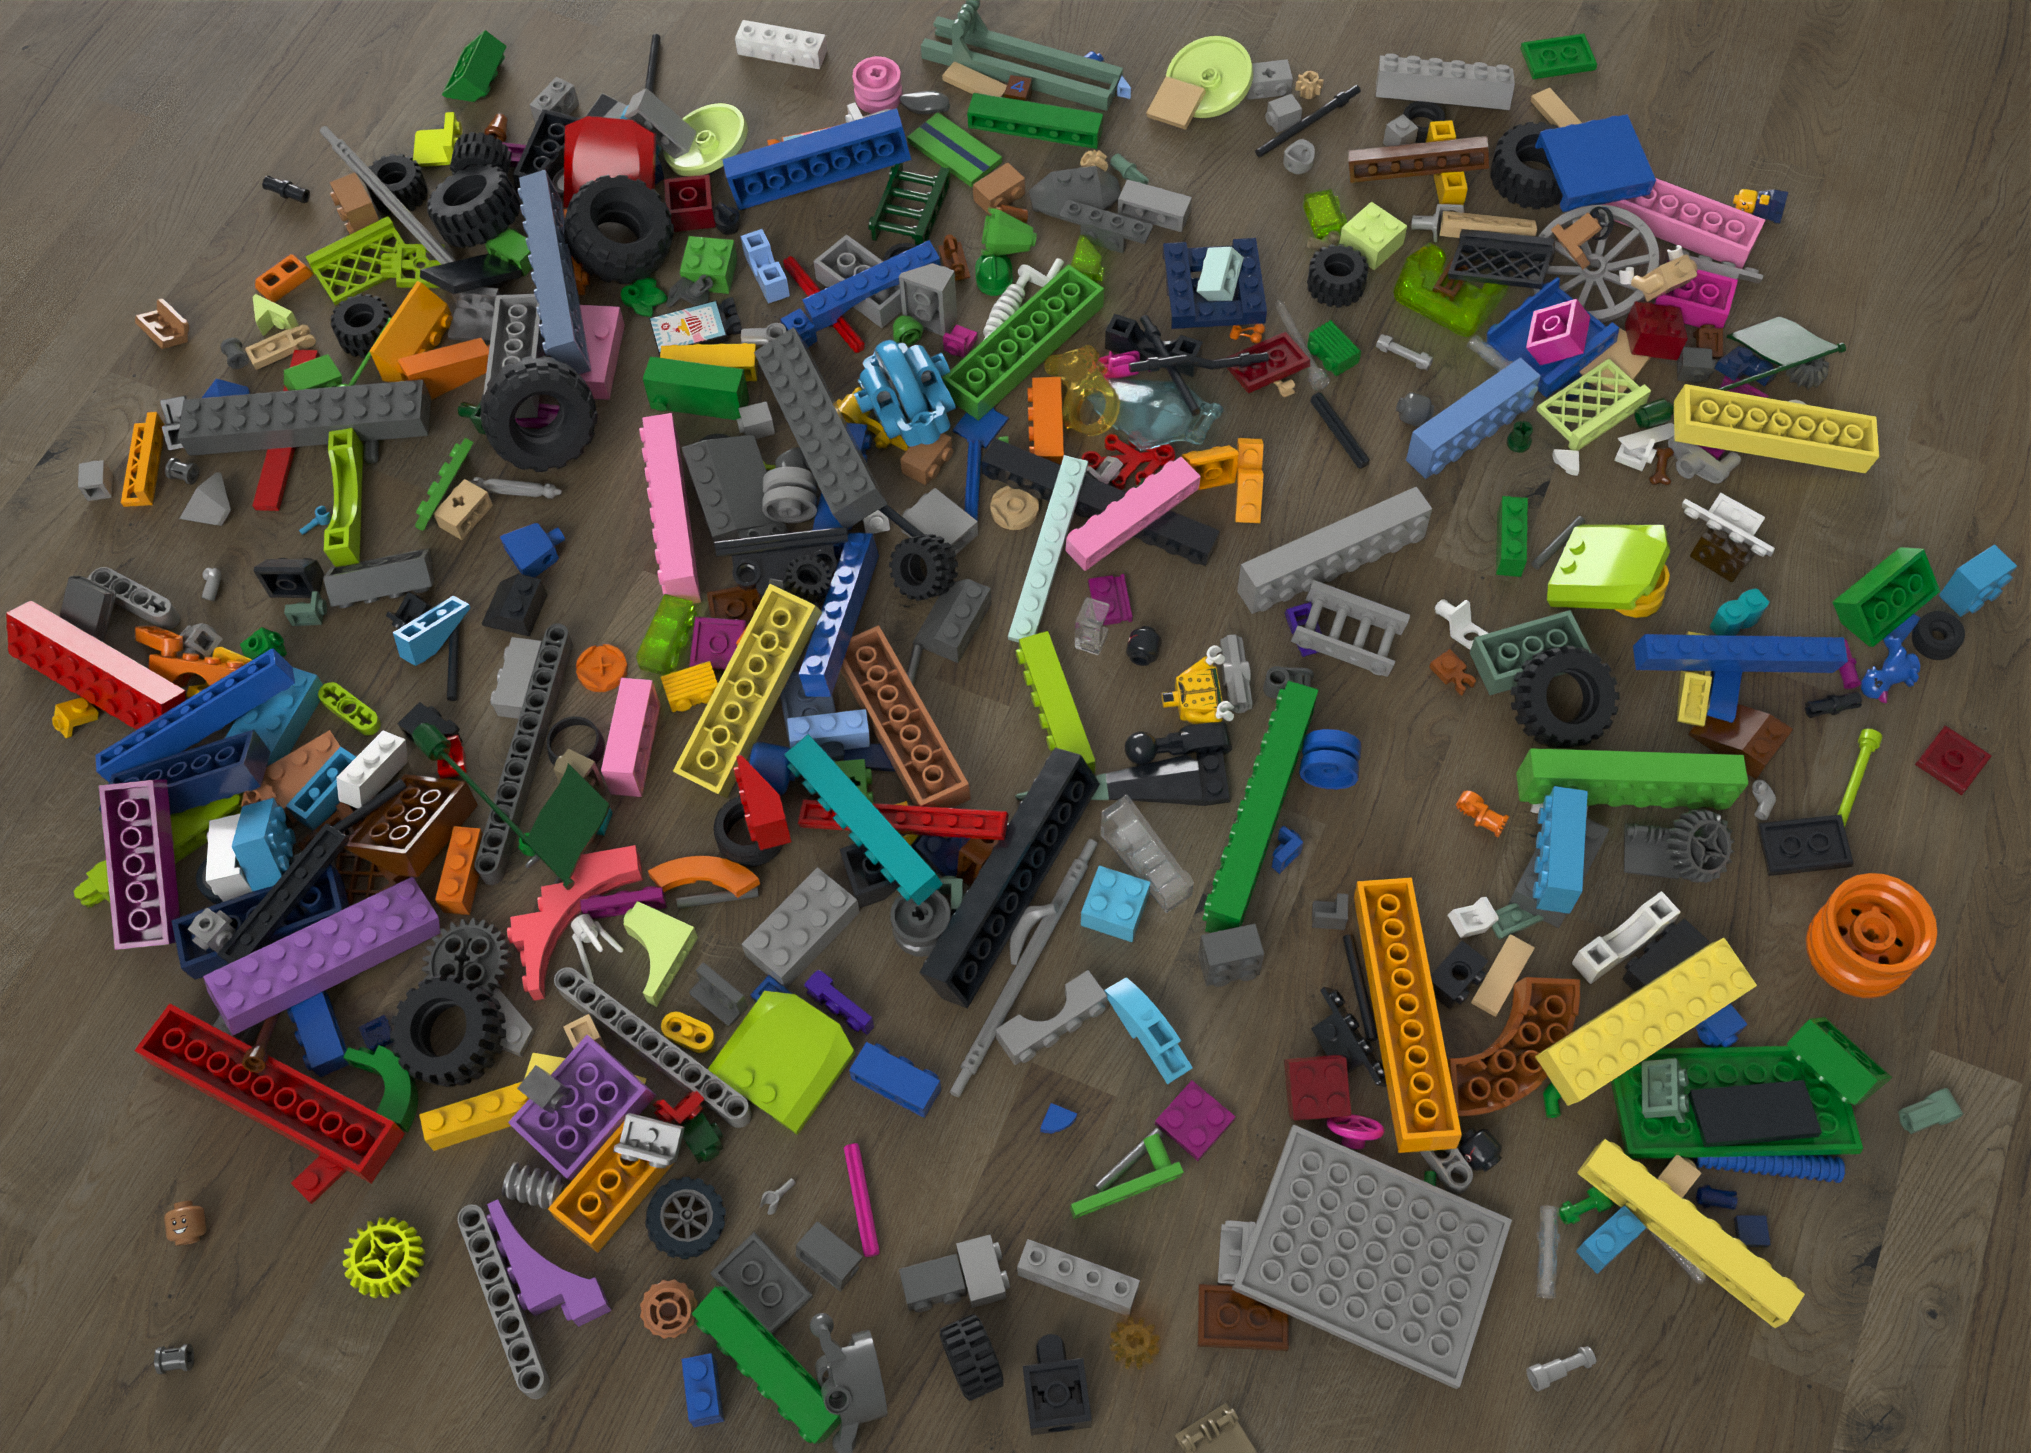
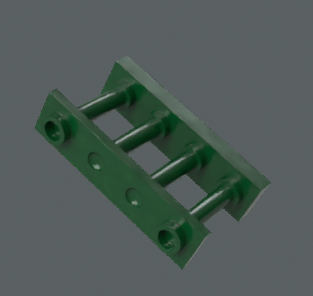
M903 163L892 166L889 172V181L875 215L869 219L868 229L871 230L872 240L877 241L880 231L883 230L911 236L917 246L928 241L951 185L950 169L941 167L937 176L930 177L903 171ZM901 180L932 186V190L925 194L898 187ZM894 197L923 202L925 203V208L915 210L891 204ZM889 213L917 219L919 223L917 226L909 227L885 222V219Z

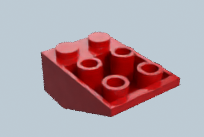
M742 755L736 756L738 766L733 767L752 842L757 841L760 850L791 843L780 795Z

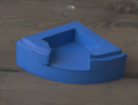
M1051 1103L1040 1127V1132L1052 1134L1070 1127L1075 1122L1077 1113Z

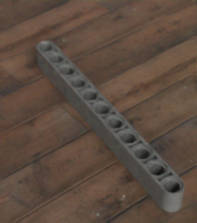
M560 623L550 625L545 631L493 801L518 828L573 648V642L567 627ZM529 749L527 752L521 753L523 750ZM518 772H523L518 776H514ZM516 795L514 798L507 800L508 797ZM492 808L475 860L476 871L482 881L488 885H495L503 880L517 836L506 822L500 823L503 819ZM502 842L499 846L493 847L495 843ZM494 866L491 871L485 872L488 867Z

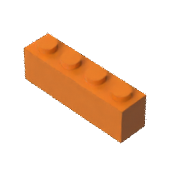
M1061 377L1032 378V387H1028V402H1033V407H1028V421H1033V426H1029V441H1034V446H1029V452L1061 465L1064 457Z

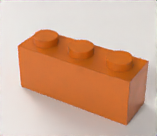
M457 826L453 828L435 898L443 913L470 915L479 880V874L475 868L476 856L483 837V833L479 828Z

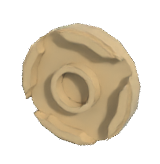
M1009 486L1000 488L993 495L990 504L993 520L1001 527L1009 530H1021L1030 526L1039 514L1038 498H1034L1023 490L1013 489Z

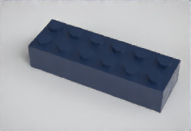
M253 729L112 774L108 785L147 780H167L170 815L179 814L197 806H205L210 802L223 798L227 799L235 794L253 791L261 787L271 752Z
M332 864L329 865L262 948L349 907L342 875ZM273 886L241 895L208 908L215 914L219 910L233 920L230 925L237 931ZM205 909L172 920L181 969L194 980L202 978L229 964L217 955L218 953L210 947L205 951L192 941L196 936L188 928L195 917Z

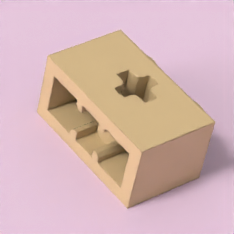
M464 479L452 490L448 498L437 506L433 515L440 528L463 540L490 510L493 504L487 491Z

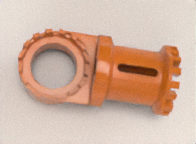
M1464 791L1456 803L1457 809L1460 808V812L1463 810V814L1476 819L1475 826H1482L1494 832L1496 837L1500 836L1504 829L1502 825L1505 826L1510 817L1508 815L1502 816L1490 810L1489 806L1484 804L1483 798L1472 791Z

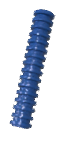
M1814 1155L1698 1157L1697 1163L1695 1157H1693L1697 1168H1701L1703 1165L1706 1169H1711L1713 1166L1716 1170H1720L1722 1167L1725 1171H1729L1732 1168L1734 1172H1738L1741 1169L1743 1173H1748L1750 1170L1752 1174H1757L1759 1171L1761 1175L1769 1173L1770 1176H1775L1776 1174L1780 1177L1787 1175L1789 1178L1797 1176L1798 1179L1806 1177L1807 1180L1815 1178L1816 1181L1824 1179L1826 1182L1833 1180L1835 1183H1841L1845 1174V1164L1841 1157H1835L1834 1159L1832 1156L1824 1158L1823 1155H1817L1816 1157Z

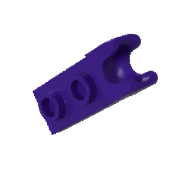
M818 969L804 984L808 989L806 994L821 1006L825 1002V1007L836 1016L841 1014L847 1019V1025L854 1031L859 1032L861 1030L868 1035L874 1028L873 1018L835 989L833 980Z

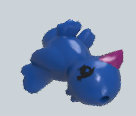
M1886 636L1883 639L1888 649V656L1883 663L1882 670H1877L1873 666L1872 670H1867L1866 675L1861 681V690L1865 696L1878 699L1886 704L1889 689L1893 684L1904 682L1908 687H1912L1919 678L1917 673L1920 672L1918 657L1914 653L1907 654L1906 649L1903 646L1901 647V638Z

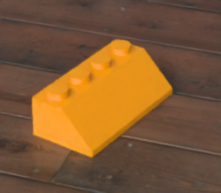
M416 282L370 349V354L383 381H406L398 360L433 350L440 343L445 331L450 328L453 317L448 304L421 282Z

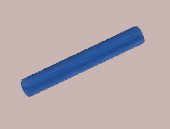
M971 440L968 443L965 512L978 522L982 446L979 440Z

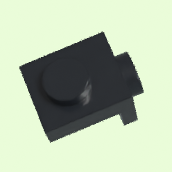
M408 592L397 612L388 611L386 616L393 621L392 625L395 628L400 629L429 611L432 605L416 594Z

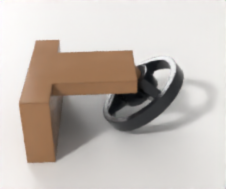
M1598 206L1590 213H1586L1566 230L1558 223L1551 231L1558 242L1583 270L1590 265V262L1579 247L1590 238L1594 240L1606 239L1613 230L1614 218L1609 208ZM1602 209L1607 213L1609 223L1605 222V219L1599 215L1598 210ZM1604 226L1608 227L1602 237L1595 236Z

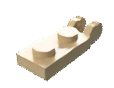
M302 324L299 327L284 330L246 347L245 351L255 369L258 370L293 354L294 350L309 349V347L314 346L316 339L310 334L309 327Z

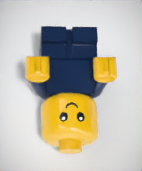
M1742 189L1739 195L1734 196L1733 204H1736L1735 208L1749 214L1753 213V215L1780 224L1788 192L1763 190L1759 191L1758 194L1757 191Z

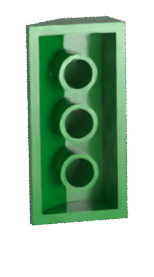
M1900 547L1832 603L1841 624L1869 647H1874L1941 591L1925 550L1921 548Z

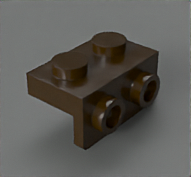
M1712 528L1701 536L1690 554L1691 558L1729 582L1736 580L1741 570L1750 563L1754 556L1745 545L1734 543L1727 538L1724 532L1713 530Z

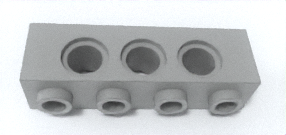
M1027 1239L1017 1266L1018 1276L1128 1317L1139 1290L1140 1280L1029 1239Z

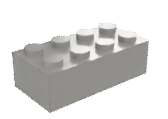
M846 234L814 260L816 280L828 288L883 261ZM900 284L880 291L853 307L880 328H883L902 312Z
M817 867L742 943L745 956L763 972L787 988L860 913L858 901Z

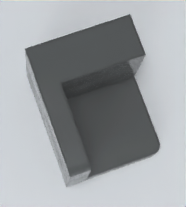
M1337 893L1335 902L1313 901L1312 928L1345 930L1348 920V894Z

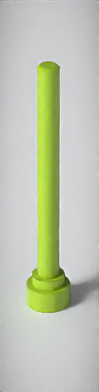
M1863 729L1858 738L1861 750L1837 814L1842 815L1844 827L1850 815L1871 752L1880 747L1883 738L1880 732L1873 729Z

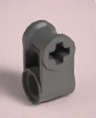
M1274 666L1267 671L1263 691L1269 698L1277 699L1279 690H1285L1288 681L1311 687L1314 673L1308 668ZM1272 681H1278L1280 684H1275Z

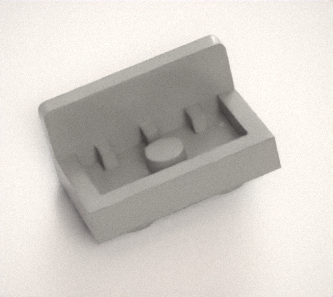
M628 1113L625 1117L620 1143L614 1146V1152L622 1154L621 1158L625 1160L638 1161L643 1159L649 1161V1165L652 1167L666 1168V1166L677 1162L685 1127Z

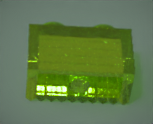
M1332 189L1305 194L1303 208L1315 238L1322 240L1333 230L1339 232L1341 236V230L1347 224V218L1345 213L1340 211L1338 196L1333 195Z

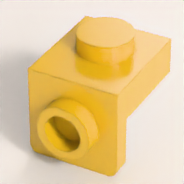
M80 697L56 704L52 723L54 728L60 731L65 738L72 737L73 727L98 720L99 712L86 699Z

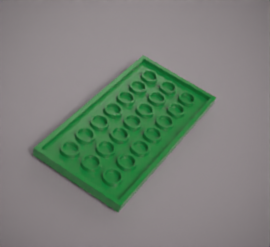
M1789 1046L1659 1049L1643 1061L1677 1058L1681 1068L1687 1070L1689 1084L1684 1086V1094L1688 1097L1689 1112H1685V1123H1678L1675 1116L1645 1118L1642 1113V1061L1611 1081L1625 1155L1631 1159L1674 1158L1676 1155L1682 1158L1860 1154L1863 1150V1145L1852 1105L1843 1102L1835 1093L1837 1089L1829 1082L1825 1084L1813 1074L1814 1069L1807 1062L1801 1063L1791 1054L1792 1049ZM1804 1080L1822 1131L1819 1137L1704 1147L1688 1096L1690 1090Z

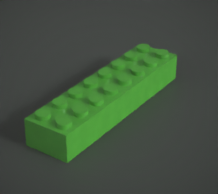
M1068 264L952 368L950 373L942 377V381L948 389L954 404L979 421L1103 307L1104 288Z
M1530 748L1516 773L1519 801L1529 802L1530 804L1543 803L1545 796H1550L1553 787L1557 786L1588 791L1587 806L1608 804L1612 807L1635 805L1642 808L1650 805L1661 806L1662 808L1684 806L1689 809L1714 807L1716 810H1724L1732 806L1748 785L1744 755Z

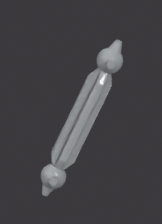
M475 477L469 481L489 493L531 497L544 495L546 498L551 499L556 495L562 494V490L556 488L553 484L543 486L533 482L500 479L485 481L480 477Z

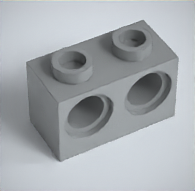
M556 77L530 104L535 124L542 109L569 115L579 105L575 87L573 84Z

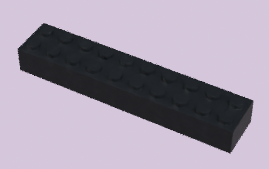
M1054 748L1038 777L1033 781L1029 792L1019 804L1012 820L1007 824L1005 840H999L993 847L992 853L980 869L972 886L966 892L957 911L952 915L948 926L938 938L937 944L929 957L924 961L919 973L942 999L968 1009L1098 789L1100 783L1080 754Z

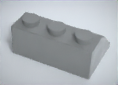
M932 263L901 273L899 275L903 315L913 317L922 324L924 330L944 336L945 333L949 332L957 318L954 270Z

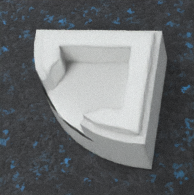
M1554 449L1552 454L1554 462L1565 469L1566 473L1578 476L1579 451Z

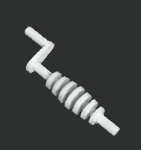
M1057 258L1047 276L1028 265H1021L1019 267L1018 274L1020 277L1016 284L1008 286L990 312L983 330L984 340L1021 307L1025 297L1023 289L1026 283L1029 281L1044 287L1060 272L1064 265L1062 259Z

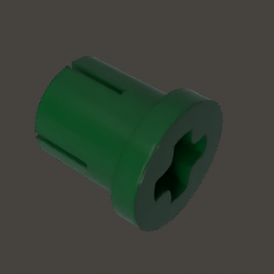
M1518 421L1514 424L1513 430L1508 435L1506 441L1510 450L1523 453L1530 448L1533 427L1529 422Z

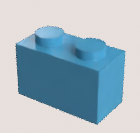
M1624 1205L1586 1239L1577 1249L1576 1253L1598 1274L1646 1229V1226Z

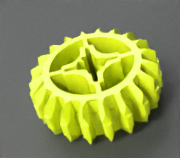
M379 1217L377 1226L372 1221H367L368 1229L366 1231L357 1228V1233L360 1236L357 1239L349 1238V1242L353 1247L344 1249V1254L350 1258L342 1261L343 1266L349 1268L345 1272V1276L348 1279H352L350 1285L355 1289L359 1288V1292L363 1295L370 1293L372 1298H377L380 1293L384 1298H389L391 1289L396 1294H401L400 1286L402 1284L406 1287H411V1282L408 1280L410 1276L419 1277L415 1267L424 1266V1262L418 1258L425 1254V1250L419 1247L423 1240L420 1236H416V1229L414 1227L408 1228L409 1224L404 1220L398 1223V1220L394 1217H391L388 1222L384 1218ZM398 1237L403 1241L397 1244L395 1242L385 1244L382 1238ZM371 1246V1251L367 1256H365L367 1250ZM382 1249L388 1254L385 1255L387 1258L384 1260L386 1266L380 1261L383 1260L381 1257L384 1255ZM403 1259L400 1267L396 1269L398 1262ZM371 1271L373 1273L382 1271L386 1277L371 1279L366 1277L365 1274Z

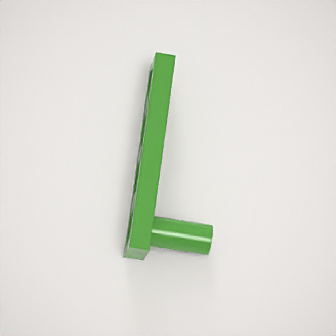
M1159 1133L1143 1139L1155 1171L1072 1203L1070 1211L1073 1219L1180 1178L1184 1173L1180 1162L1171 1164Z

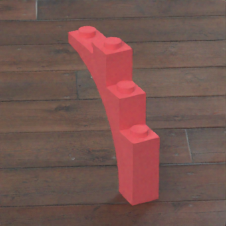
M636 845L581 855L571 877L575 882L571 889L567 890L563 883L541 886L542 897H538L540 912L510 917L511 927L507 928L508 940L520 952L522 966L526 967V975L522 977L523 988L525 992L530 993L534 1001L545 999V977L550 957L564 930L581 912L580 900L588 899L592 895H604L621 886L643 880L641 860Z

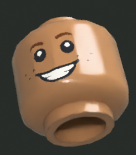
M192 1201L175 1203L174 1209L164 1215L166 1237L169 1241L175 1242V1246L199 1242L200 1237L207 1231L204 1208L193 1206Z

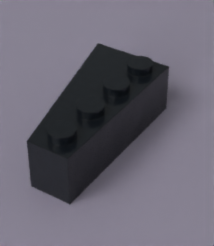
M542 109L513 174L515 191L517 193L518 188H521L520 177L546 170L551 181L553 180L556 173L564 167L565 126L581 118Z

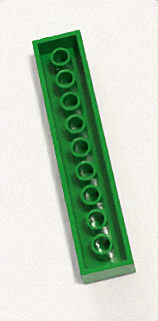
M1288 681L1285 690H1279L1275 711L1271 713L1268 731L1264 733L1260 754L1256 756L1252 777L1248 779L1244 800L1240 802L1236 823L1232 825L1228 846L1224 848L1220 869L1216 871L1212 892L1208 894L1204 906L1205 912L1202 920L1207 921L1206 932L1213 933L1242 926L1303 746V739L1307 734L1314 713L1318 689Z

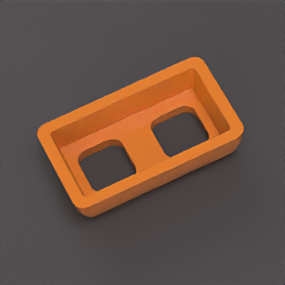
M290 254L255 280V288L265 298L275 303L313 276V272L295 255ZM293 263L298 265V268L291 273H287L284 270ZM274 276L280 279L272 286L266 284Z

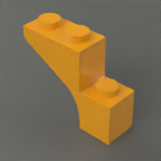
M1238 438L1237 441L1239 457L1237 465L1235 522L1260 523L1264 475L1262 471L1264 446L1262 439Z

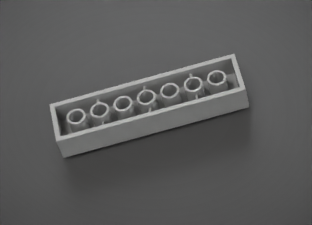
M1417 487L1407 490L1241 564L1237 592L1252 614L1258 611H1266L1272 605L1280 601H1288L1302 591L1308 592L1313 580L1321 583L1325 581L1330 582L1340 574L1347 571L1353 572L1360 565L1367 562H1375L1389 552L1395 553L1409 543L1421 541L1425 537L1432 508Z

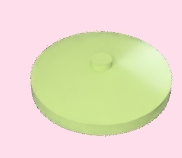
M1209 36L1195 40L1182 48L1172 59L1166 76L1205 88L1206 94L1193 117L1210 118L1230 111L1244 99L1253 81V65L1248 52L1237 41L1223 36Z
M719 103L701 107L682 119L696 131L689 152L674 159L663 150L664 158L670 168L682 176L690 177L711 173L724 166L722 159L735 156L740 151L748 133L747 122L742 113L736 107L729 104Z

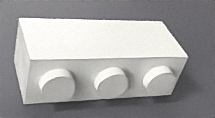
M382 731L337 776L339 801L359 809L373 799L407 763L406 739Z

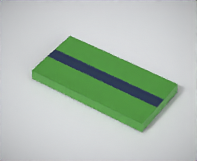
M938 112L907 136L909 144L940 166L949 168L950 173L971 188L973 184L984 178L1002 163V156Z

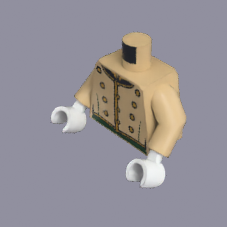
M1677 245L1676 250H1667L1670 262L1657 267L1643 277L1634 276V268L1627 267L1626 271L1619 270L1620 283L1631 284V286L1643 292L1647 302L1688 284L1697 277L1698 268L1695 261L1691 260L1688 255H1683L1682 246Z

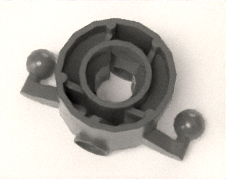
M818 1313L810 1321V1330L814 1336L820 1339L821 1348L825 1355L817 1360L815 1373L818 1383L822 1387L821 1394L826 1410L835 1415L840 1414L841 1419L840 1431L833 1437L832 1446L838 1453H853L856 1446L855 1436L858 1424L887 1417L888 1415L878 1359L869 1329L852 1333L848 1346L841 1348L830 1336L834 1328L833 1319L828 1314ZM826 1370L828 1372L829 1377L823 1376V1373Z

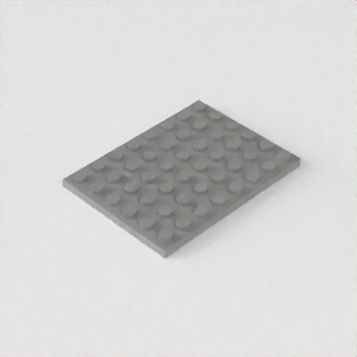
M1293 1125L1232 1290L1458 1389L1463 1379L1512 1219Z

